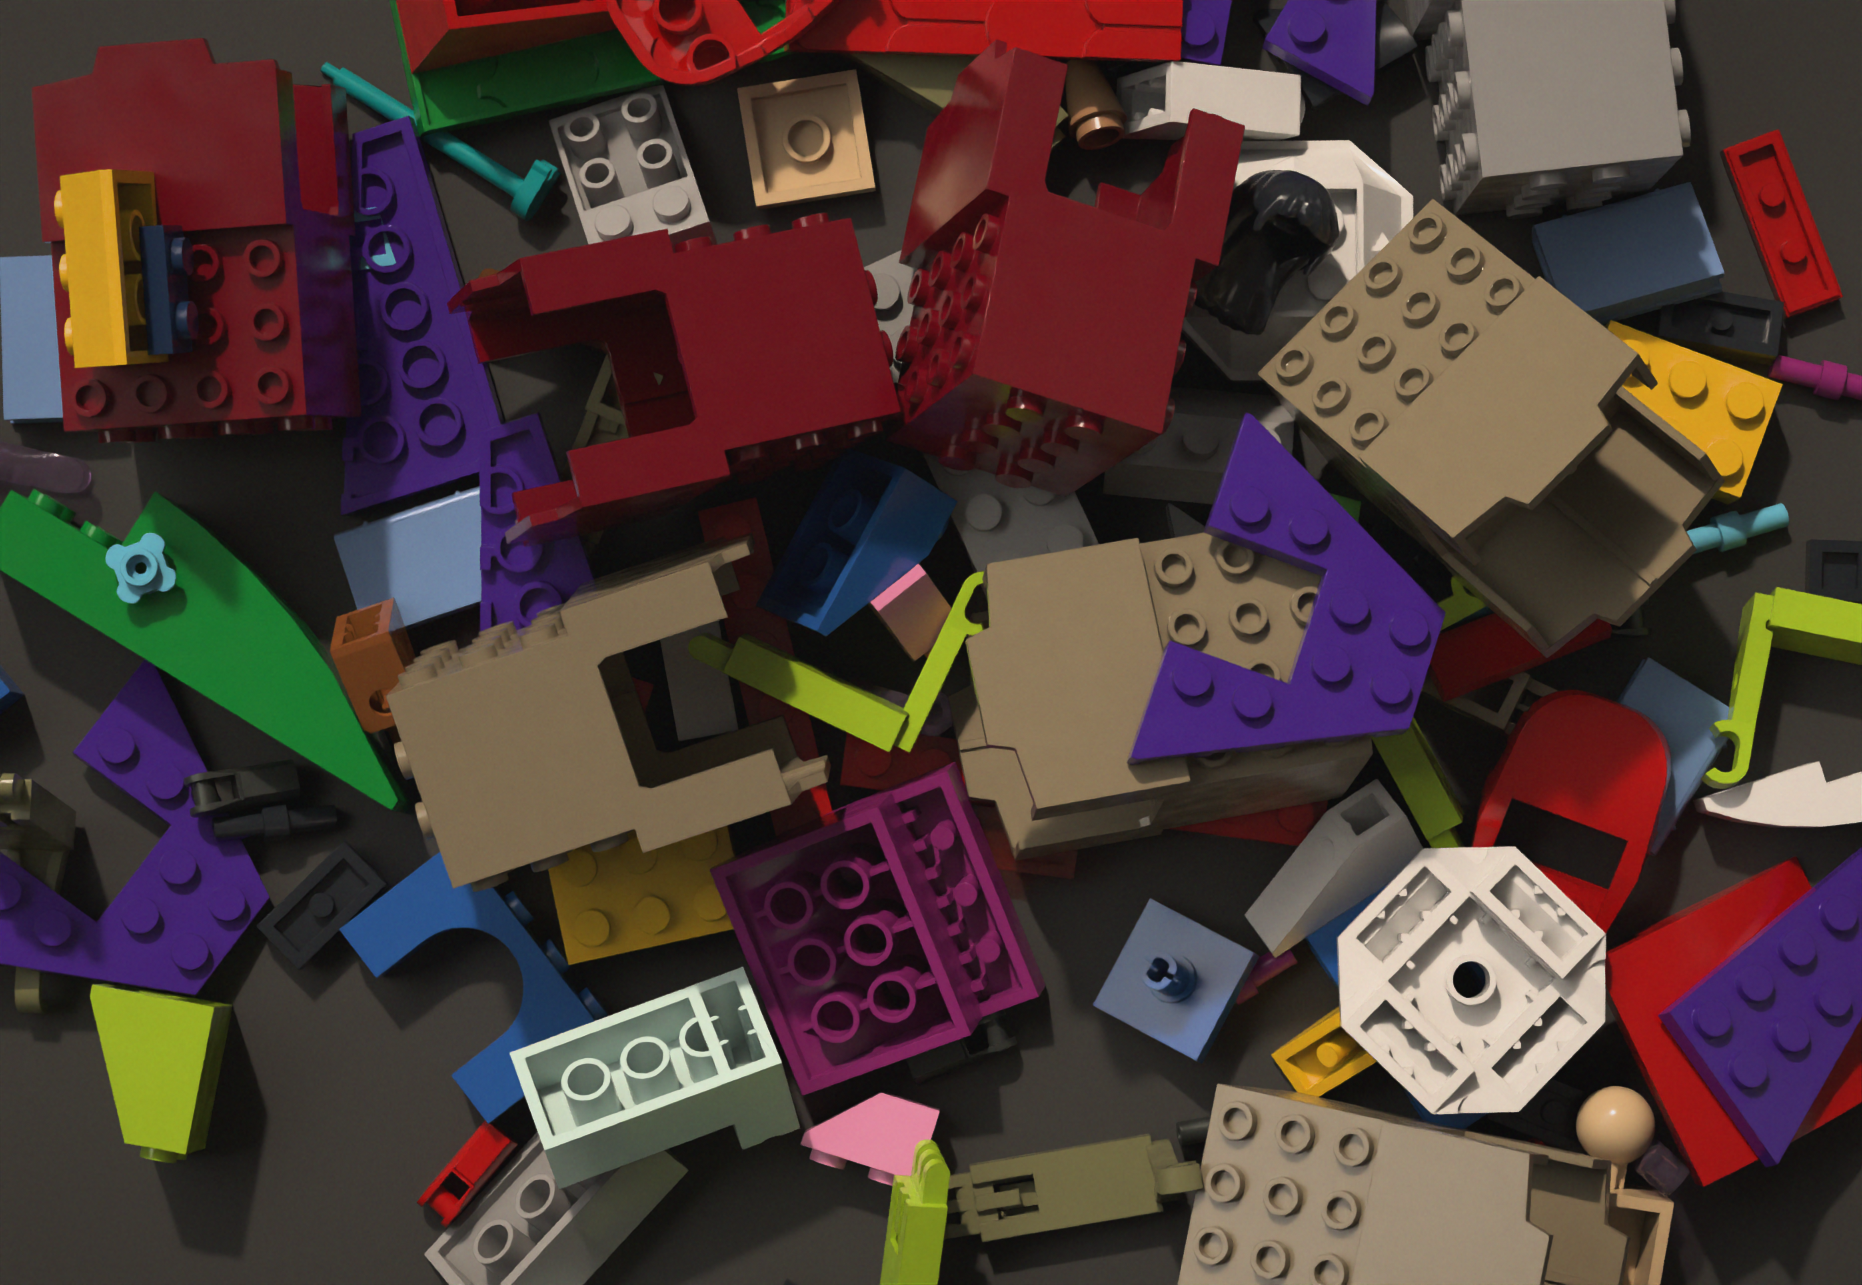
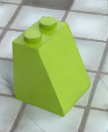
M117 983L92 984L90 1000L124 1143L141 1146L140 1157L167 1163H176L177 1159L186 1160L187 1154L205 1149L233 1005L119 985Z

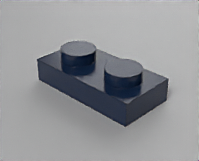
M182 225L139 227L148 355L193 352L192 339L197 338L199 318L196 305L193 301H189L187 276L192 274L194 268V252L191 241L188 237H184Z

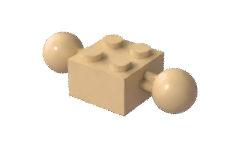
M1622 1086L1604 1087L1589 1095L1580 1106L1576 1117L1577 1137L1583 1149L1590 1156L1612 1161L1608 1225L1631 1238L1622 1285H1660L1674 1202L1660 1189L1624 1184L1628 1163L1641 1157L1652 1143L1655 1134L1654 1114L1647 1101L1637 1092Z

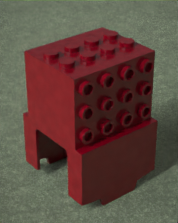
M205 38L100 46L97 49L92 74L32 87L42 242L51 243L64 432H98L99 444H131L156 442L155 431H158V439L214 438V427H217L218 435L273 434V423H277L278 431L332 430V419L361 417L349 236H356L346 88L333 84H321L322 86L293 84L292 72L280 69L275 59L216 64L209 43ZM107 169L154 172L157 225H182L184 237L190 239L193 247L194 268L192 274L187 276L189 301L195 303L199 318L198 335L196 339H192L193 352L168 354L169 362L75 368L74 355L69 354L64 337L65 323L71 317L69 292L63 289L59 273L61 256L66 254L64 228L58 225L54 209L55 195L58 190H61L60 176Z
M996 39L958 74L951 100L927 128L899 259L900 264L918 269L912 278L907 296L908 304L914 305L910 325L905 326L895 352L896 360L902 362L898 383H894L901 412L890 418L886 441L939 457L938 462L951 469L969 471L975 468L994 474L997 482L1008 487L1029 488L1033 486L1067 497L1135 451L1140 450L1158 436L1163 435L1172 421L1175 402L1174 399L1169 398L1173 376L1177 374L1183 363L1186 351V342L1180 339L1183 321L1194 305L1197 294L1196 282L1219 266L1245 125L1193 108L1189 114L1185 135L1170 146L1163 172L1141 195L1101 182L1098 185L1093 207L1048 192L1045 177L1068 65L1017 47L1006 53L1007 43Z
M818 213L792 221L793 229L771 233L770 225L767 224L742 229L733 234L734 241L713 245L710 236L689 239L674 245L675 253L673 252L668 229L519 258L497 274L470 280L447 302L449 314L465 312L478 364L593 340L604 343L629 437L567 451L572 480L513 492L511 496L517 520H515L516 525L505 532L507 543L523 541L524 547H530L665 517L698 495L716 490L717 484L730 481L735 476L738 486L770 479L774 477L773 472L790 467V464H793L795 473L819 469L830 464L829 460L846 455L847 449L866 443L865 438L883 433L882 423L901 412L890 367L893 364V349L888 334L879 328L874 309L878 301L877 286L872 273L869 270H864L851 218L830 222L828 213ZM653 372L663 375L660 385H658Z

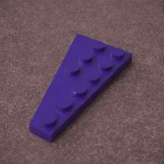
M410 116L352 134L351 175L354 210L359 214L369 217L380 215L381 218L356 222V236H352V247H350L361 417L346 418V438H343L342 461H345L344 494H341V516L345 517L479 475V432L504 423L487 363L478 364L465 312L449 314L447 302L464 285L416 123ZM383 233H386L396 264L383 267L378 265L372 256L386 254ZM361 257L365 258L367 264L372 269L361 270Z
M540 412L479 432L481 506L480 632L509 621H514L516 630L532 625L531 620L537 618L538 612L566 603L581 583L596 579L581 535L530 547H524L523 541L507 543L505 532L515 526V520H517L511 494L517 491L563 482Z
M1862 847L1658 1015L1765 1167L1778 1165L1862 1018Z

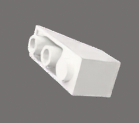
M1378 779L1373 780L1325 812L1246 912L1247 920L1275 958L1392 881L1423 849L1407 816Z

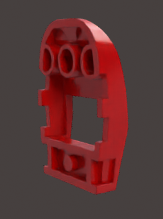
M606 0V4L618 31L646 69L657 77L673 84L702 86L721 80L803 37L841 0H812L762 34L759 33L738 0Z
M1564 690L1538 699L1521 715L1507 739V746L1493 771L1489 770L1481 792L1482 798L1469 847L1494 846L1512 798L1627 840L1609 889L1531 861L1606 933L1636 885L1658 834L1657 828L1671 775V752L1663 732L1653 720L1642 712L1586 691Z

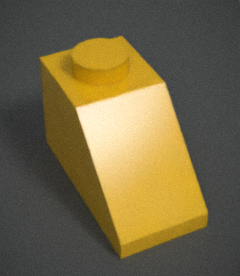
M1339 1006L1271 1054L1298 1093L1316 1097L1323 1095L1377 1062L1340 1027Z

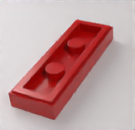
M1780 130L1771 131L1719 152L1776 301L1784 302L1782 319L1791 318L1841 299L1843 297Z
M1493 613L1439 634L1428 672L1442 701L1445 702L1606 640L1611 636L1612 627L1610 623L1596 619L1559 650L1546 658L1497 614Z

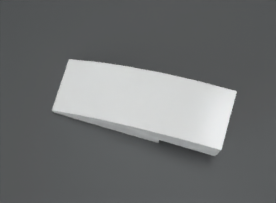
M1817 761L1693 800L1696 811L1732 822L1765 827L1814 828L1862 822V771L1826 783L1820 762Z

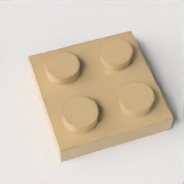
M856 69L737 88L757 210L876 191Z

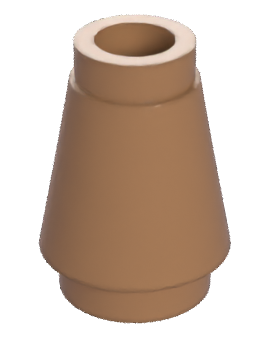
M1098 60L1068 61L1066 63L1068 69L1065 79L1069 135L1077 139L1080 148L1086 150L1101 149L1115 144L1125 134L1123 125L1127 120V115L1102 68L1099 66Z

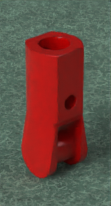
M484 1120L428 1186L417 1201V1204L420 1207L428 1204L444 1218L440 1224L447 1228L518 1146V1143L495 1122L488 1124ZM452 1173L456 1174L470 1186L460 1200L443 1186V1183Z

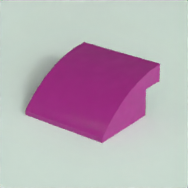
M956 762L919 775L827 813L748 849L710 869V873L802 1096L970 1036L982 1017L1039 997L1046 986L971 800H968L966 787Z

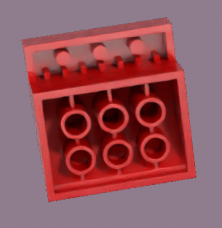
M1796 856L1788 858L1631 934L1632 940L1606 952L1605 999L1695 1184L1703 1187L1758 1160L1759 1157L1658 1015L1812 888ZM1862 1018L1791 1142L1862 1102Z

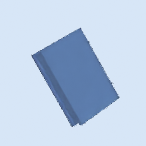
M1691 182L1662 190L1657 188L1651 193L1568 216L1564 214L1561 218L1536 224L1532 227V243L1545 281L1601 325L1607 324L1610 320L1618 321L1661 309L1662 306L1676 305L1722 292L1719 279L1723 278L1725 273Z
M52 255L0 257L4 420L10 421L11 424L63 422Z
M480 486L462 492L456 490L453 495L369 523L364 521L363 525L334 534V540L357 610L394 597L405 628L409 630L480 606Z
M1647 657L1646 660H1641L1616 702L1634 708L1653 720L1663 732L1670 748L1671 775L1657 828L1658 834L1649 854L1656 856L1671 831L1677 829L1675 826L1702 783L1700 778L1710 770L1721 750L1727 748L1726 742L1729 738L1724 736L1715 738L1709 728L1717 721L1728 719L1729 707L1650 657Z

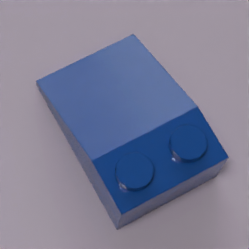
M847 449L846 455L836 458L756 606L816 633L827 636L930 554L935 543L944 535L948 527L949 517L958 501L904 467L853 449Z

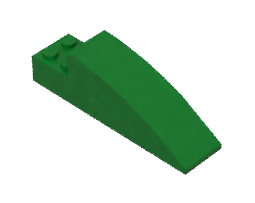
M36 489L32 490L29 497L13 490L9 492L0 507V570L388 809L406 814L412 802L375 732H364L333 658L311 628L273 585L222 537L176 502L156 491L124 541L88 521L84 522L81 529L71 523L77 514L75 511ZM146 533H155L165 541L166 547L163 554L168 560L169 568L176 572V584L168 592L158 590L151 594H144L137 603L124 602L117 595L119 582L115 570L106 564V553L113 545L120 544L126 547L140 542L141 537ZM143 562L138 563L135 568L138 574L145 573L147 570L146 564Z

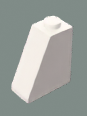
M1170 61L1117 78L1116 97L1127 115V120L1123 125L1125 130L1123 138L1179 140L1185 135L1189 114L1193 108L1245 125L1242 141H1280L1300 135V124L1305 113V101L1301 94V75Z

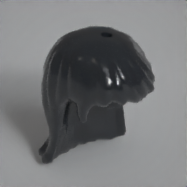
M1292 170L1262 171L1250 176L1237 186L1232 193L1219 266L1196 282L1197 294L1194 304L1207 310L1211 316L1218 319L1220 324L1228 326L1232 330L1241 331L1245 334L1261 335L1265 331L1276 298L1285 283L1305 265L1303 275H1310L1314 272L1338 241L1339 225L1333 199L1327 189L1315 179Z

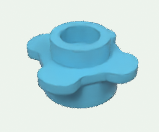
M146 533L141 537L140 542L126 547L116 544L107 551L106 564L115 570L119 582L117 595L122 601L131 604L137 603L144 594H151L158 590L168 592L175 586L177 575L173 569L169 568L168 560L163 554L166 544L161 536L155 533ZM140 562L145 563L147 566V570L143 574H138L135 569L136 565Z

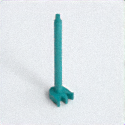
M328 62L323 64L320 71L333 79V85L346 88L348 95L390 121L410 116L416 123L414 110L345 67L339 70ZM439 132L420 137L425 143L514 197L510 211L525 221H529L537 213L561 175L557 167L544 159L541 161L536 159L526 178L523 179L449 132Z

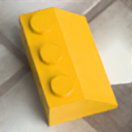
M107 169L60 176L61 190H58L55 195L54 209L58 225L64 228L66 254L61 256L59 273L63 289L69 292L71 317L65 323L64 337L69 354L74 355L75 368L169 362L168 354L148 355L139 227L157 225L154 172Z

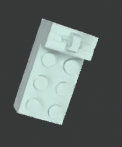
M743 967L510 1052L558 1189L731 1125L735 1129L742 1150L762 1143L768 1138L800 1129L781 1059Z

